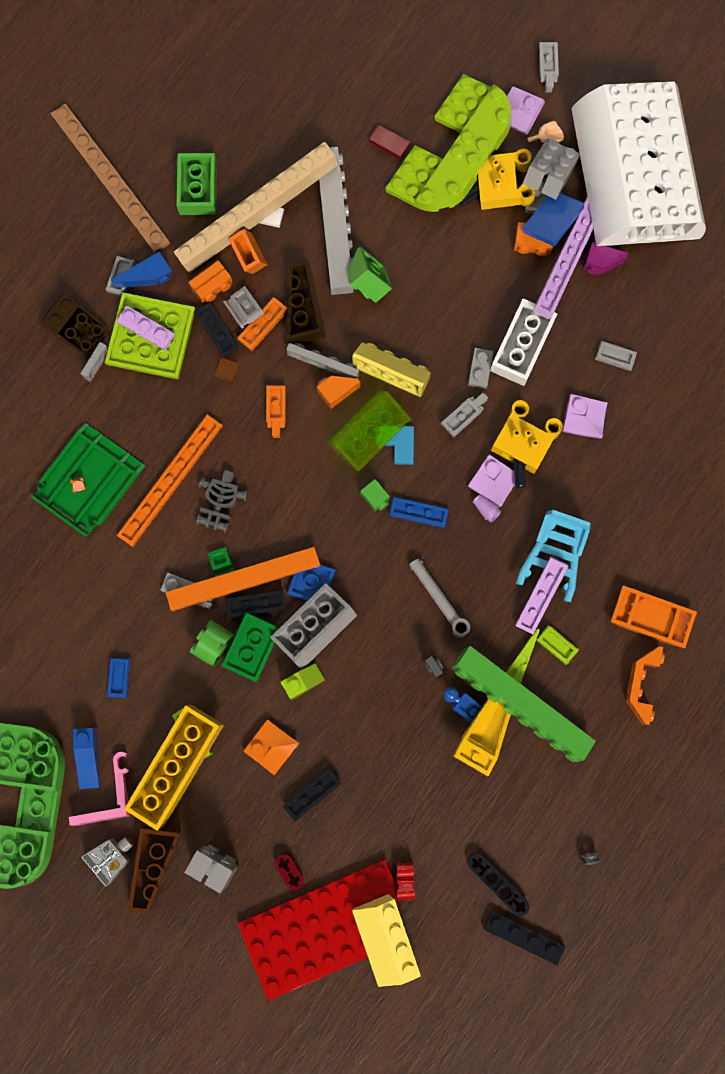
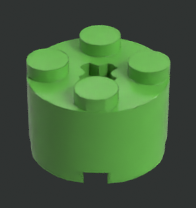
M210 620L205 630L202 629L197 636L198 644L195 643L190 653L214 667L223 656L222 653L228 648L234 635L229 630Z

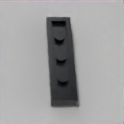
M492 910L483 928L485 931L557 966L565 950V945Z

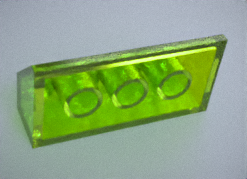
M379 390L327 443L344 461L359 472L411 418L387 391Z

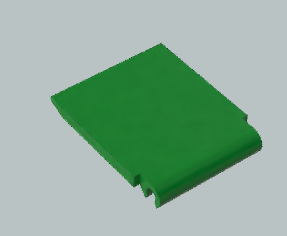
M85 423L40 479L39 483L41 485L37 486L38 491L36 494H31V498L80 534L87 537L97 525L101 526L146 466ZM82 477L86 489L73 492L72 483H70L71 479H80Z

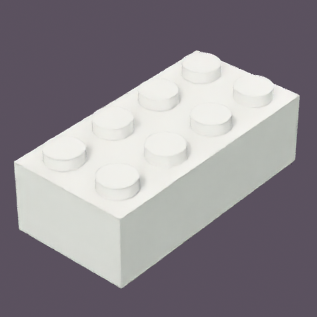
M522 299L490 369L491 372L525 386L557 316L555 312L550 319L542 316L533 310L535 303L526 299Z

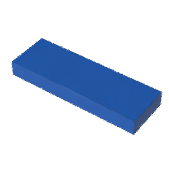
M393 496L389 516L445 528L449 509Z

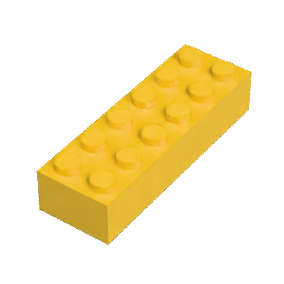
M185 705L124 810L157 831L164 828L224 724L193 705Z

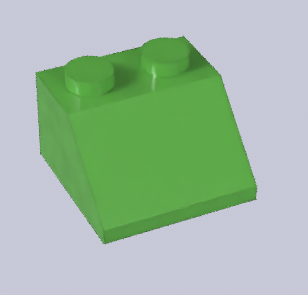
M359 247L348 270L349 283L355 290H360L367 299L370 298L377 302L392 289L385 266L362 247Z

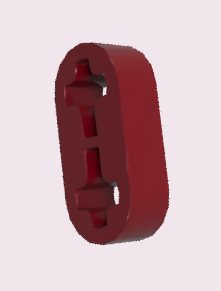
M288 854L279 855L275 861V866L286 886L291 890L300 889L304 878L293 858ZM281 858L289 860L287 864L290 869L289 871L284 866H279ZM292 872L294 877L300 878L298 881L299 885L290 884L291 876L289 873Z

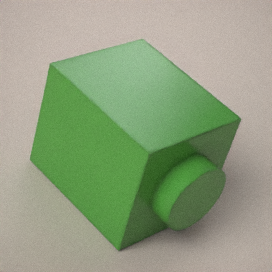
M375 479L360 491V495L374 511L378 509L381 511L389 505L390 496Z

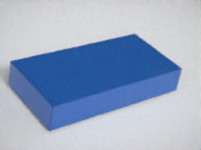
M110 658L107 697H128L131 659Z

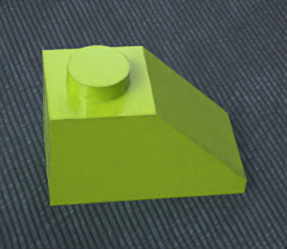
M315 663L283 680L281 684L289 698L293 700L322 683L325 679Z

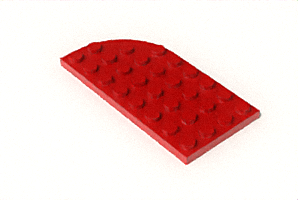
M385 859L238 922L239 929L268 1001L368 957L352 909L387 894L395 899L398 908L396 885Z

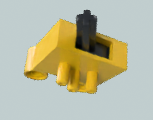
M520 149L514 153L490 155L478 173L479 183L472 187L466 197L458 204L464 207L480 196L481 210L516 205L531 206L535 201V190L524 184L517 189L515 169L519 172L528 171L532 163L530 151ZM526 159L527 161L523 163L519 160ZM525 193L531 194L529 197L522 196Z
M518 400L512 405L510 416L491 449L492 452L513 462L514 487L518 489L526 487L525 469L535 474L552 441L559 436L563 428L561 421L556 418L549 419L543 431L524 421L528 414L529 406L522 400ZM520 408L524 413L517 414L515 409ZM554 426L557 432H551L548 427Z

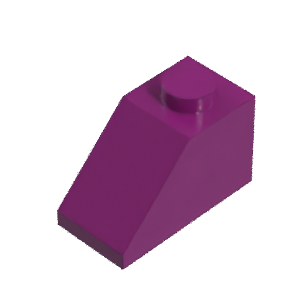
M592 242L583 270H587L588 273L593 275H601L623 264L628 253L607 246H597L596 243Z

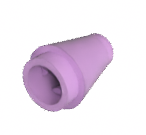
M481 494L473 501L485 520L493 522L501 513L498 505Z

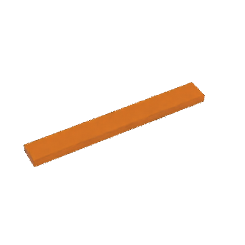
M208 414L205 416L117 534L119 538L134 547L223 427L221 423Z
M315 547L168 591L166 596L170 610L175 611L320 566Z

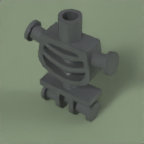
M224 470L221 481L212 479L209 482L205 477L201 479L199 487L207 489L205 493L206 498L215 507L213 511L201 507L200 512L207 514L208 518L199 514L196 525L203 524L206 528L212 525L214 530L220 529L227 533L229 522L223 523L220 521L221 519L231 521L232 518L229 515L220 513L221 508H233L238 498L247 501L248 490L239 491L238 486L232 484L235 473ZM213 488L217 489L219 491V494L214 492ZM210 494L217 498L216 502L211 499ZM224 501H231L230 503L223 504ZM213 516L217 517L215 522L212 521Z

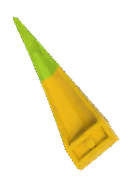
M539 629L535 630L506 672L520 684L538 637ZM487 699L461 737V741L453 754V757L486 776H489L498 759L511 716L502 709L503 706Z

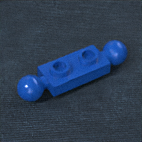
M447 687L443 691V698L447 702H454L451 709L471 724L482 706L464 692L459 696L458 690L454 687Z

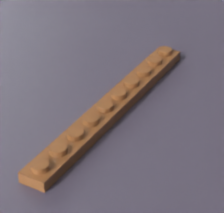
M66 103L51 113L53 119L152 251L156 254L170 244L169 240Z

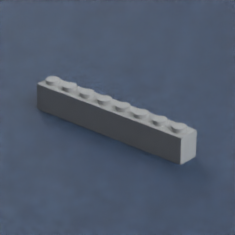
M330 147L336 156L338 166L320 178L319 183L331 295L353 293V287L349 283L348 270L354 257H350L349 251H353L352 240H348L347 235L351 234L350 222L346 223V216H349L348 205H344V199H347L346 188H342V182H345L344 171L340 170V165H343L342 153L339 154L338 147Z

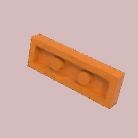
M274 297L262 309L264 314L250 323L237 338L250 351H253L288 312V308Z

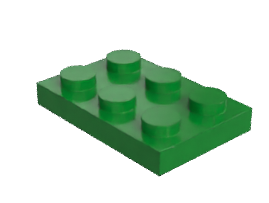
M245 613L220 666L257 682L275 643L270 637L279 628Z

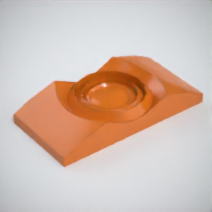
M623 585L610 622L660 642L685 648L697 612Z

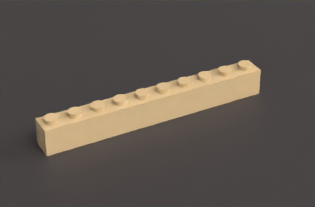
M323 142L174 251L175 255L190 274L231 244L228 238L243 229L249 231L337 167L338 162L335 154Z

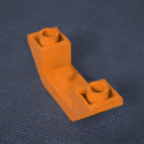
M663 647L654 648L632 663L626 702L643 725H650L655 711L652 710L653 705L637 702L638 699H641L643 691L640 685L641 680H644L646 675L644 665L655 668L660 667L665 658Z

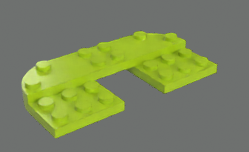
M463 74L434 116L435 121L459 132L460 135L443 159L415 145L385 188L386 192L416 208L430 212H437L439 209L446 207L450 209L460 203L477 181L478 173L494 150L497 151L511 127V105L507 95L498 86L493 85L490 87Z

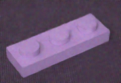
M129 306L125 307L117 319L118 324L166 351L175 337L173 332Z

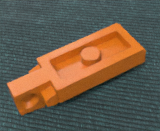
M285 385L266 386V422L268 428H272L273 438H280V428H285Z

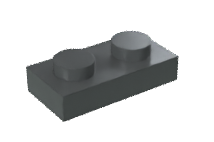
M431 656L424 661V665L434 679L443 673L441 671L443 666L437 658L433 659Z

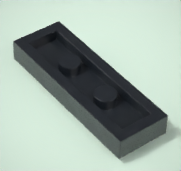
M211 303L194 312L223 360L239 351V347Z
M283 590L226 599L229 619L243 617L245 613L256 615L286 610Z
M328 768L288 801L283 808L296 822L337 788L341 782Z

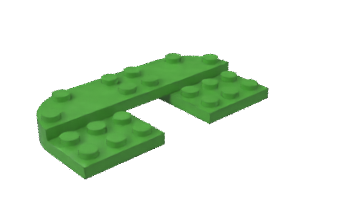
M0 723V784L22 787L16 825L0 824V888L9 889L32 883L41 876L48 866L56 830L65 772V758L59 742L49 732L36 727Z

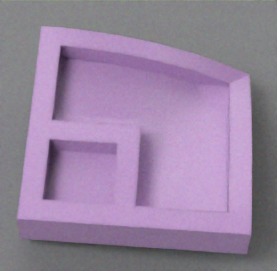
M513 86L507 95L511 105V128L528 135L545 101Z
M573 394L569 395L562 432L601 439L607 402Z
M488 455L468 484V487L501 507L514 487V471L491 455Z

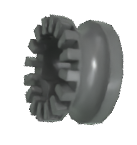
M599 852L581 854V858L584 859L582 864L592 865L600 863V859L597 858Z

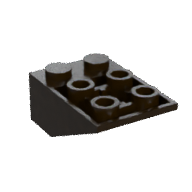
M65 293L60 294L38 323L86 358L89 357L109 330L108 327Z

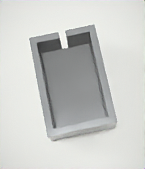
M547 138L531 163L523 184L538 191L546 174L548 177L541 193L557 199L570 177L580 153Z
M212 845L203 846L196 851L184 873L199 882L202 881L204 875H207L208 878L204 884L221 893L228 886L239 865L236 864L237 860L233 857L219 854V849Z

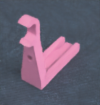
M118 752L113 758L117 805L121 807L69 817L70 825L79 826L131 816L129 812L124 810L129 802L124 774L129 772V770L126 768L120 769L119 758L125 757L127 753Z

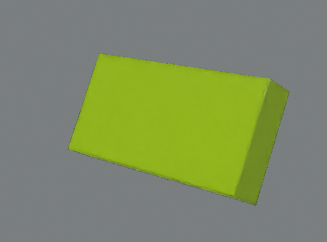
M550 625L536 639L537 642L565 665L579 651Z

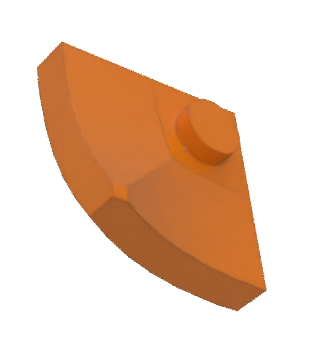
M267 720L243 752L275 775L299 743Z

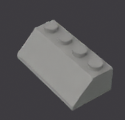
M325 583L270 638L302 670L357 614Z

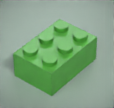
M178 153L177 208L180 215H216L217 160L215 153Z

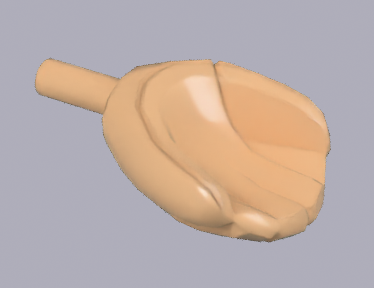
M551 121L543 124L538 131L539 134L529 137L528 142L540 139L544 143L548 138L561 143L564 139V134L557 123Z

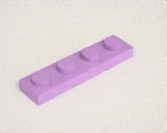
M550 556L516 622L517 627L534 634L568 568V564Z

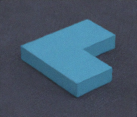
M376 426V446H395L394 464L413 465L414 426Z

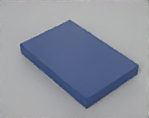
M561 193L557 199L547 196L524 225L522 233L555 247L584 209V203Z

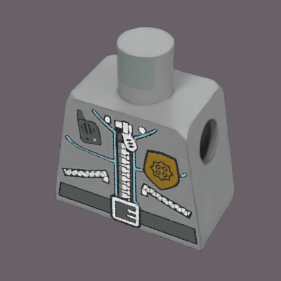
M127 837L123 838L119 843L112 838L81 858L106 887L114 881L130 861L126 852L133 844Z

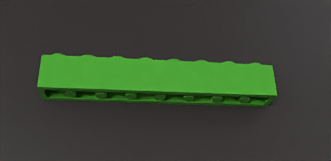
M471 646L465 648L452 666L457 676L467 679L471 682L473 688L487 694V698L490 701L503 706L502 709L506 713L513 714L522 725L532 728L538 737L548 740L550 746L565 753L567 759L572 762L585 760L596 741Z

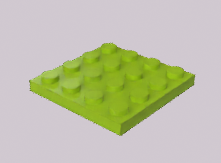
M122 292L105 364L179 380L195 315L194 312L196 311L195 307ZM126 306L175 334L166 351L118 324L117 319Z

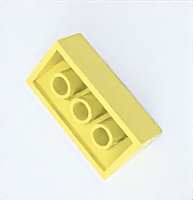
M362 342L352 356L353 365L360 371L419 397L422 396L430 379L431 372L426 367L421 365L417 367L406 358L399 359L395 357L390 351L384 350L383 352L372 343L365 344Z
M387 894L352 909L378 987L402 985L421 976L393 897Z

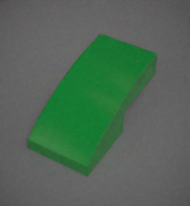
M226 547L207 553L216 577L234 571Z

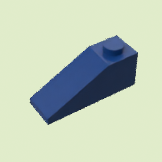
M158 252L112 278L111 284L113 288L164 284L170 280L172 270L161 253Z
M98 728L73 729V747L79 789L100 788Z

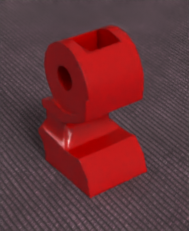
M397 861L398 889L396 900H415L413 861H410V863H400V861Z

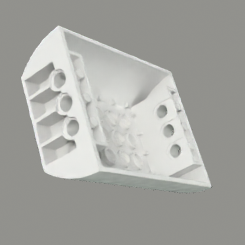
M675 82L607 84L583 96L571 109L596 245L608 246L700 239L705 233L706 226L677 84ZM648 151L653 152L655 154V158H651L648 155ZM654 187H660L662 194L656 192Z

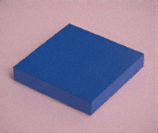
M320 564L319 567L294 574L287 594L308 601L325 583L329 587L331 586L336 569Z

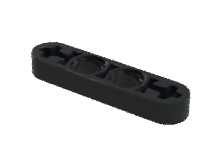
M474 853L469 856V868L517 916L526 915L529 911L528 901L481 854ZM473 858H481L480 863L484 868L487 864L489 865L482 875L479 874L482 870L478 866L472 867L474 864ZM490 871L495 872L497 875L496 881L493 883L487 882L485 878L486 874ZM503 886L510 887V896L502 897L500 889ZM515 894L518 895L515 899L519 903L524 902L523 907L525 909L523 911L520 909L516 911L517 906L512 901L510 904L507 903L513 899Z

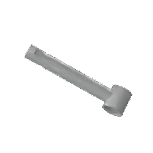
M418 558L409 564L411 571L413 570L418 576L421 583L452 625L453 635L456 638L466 637L470 630L469 622L459 617L422 564L423 561ZM463 624L466 627V631L458 633L455 626Z

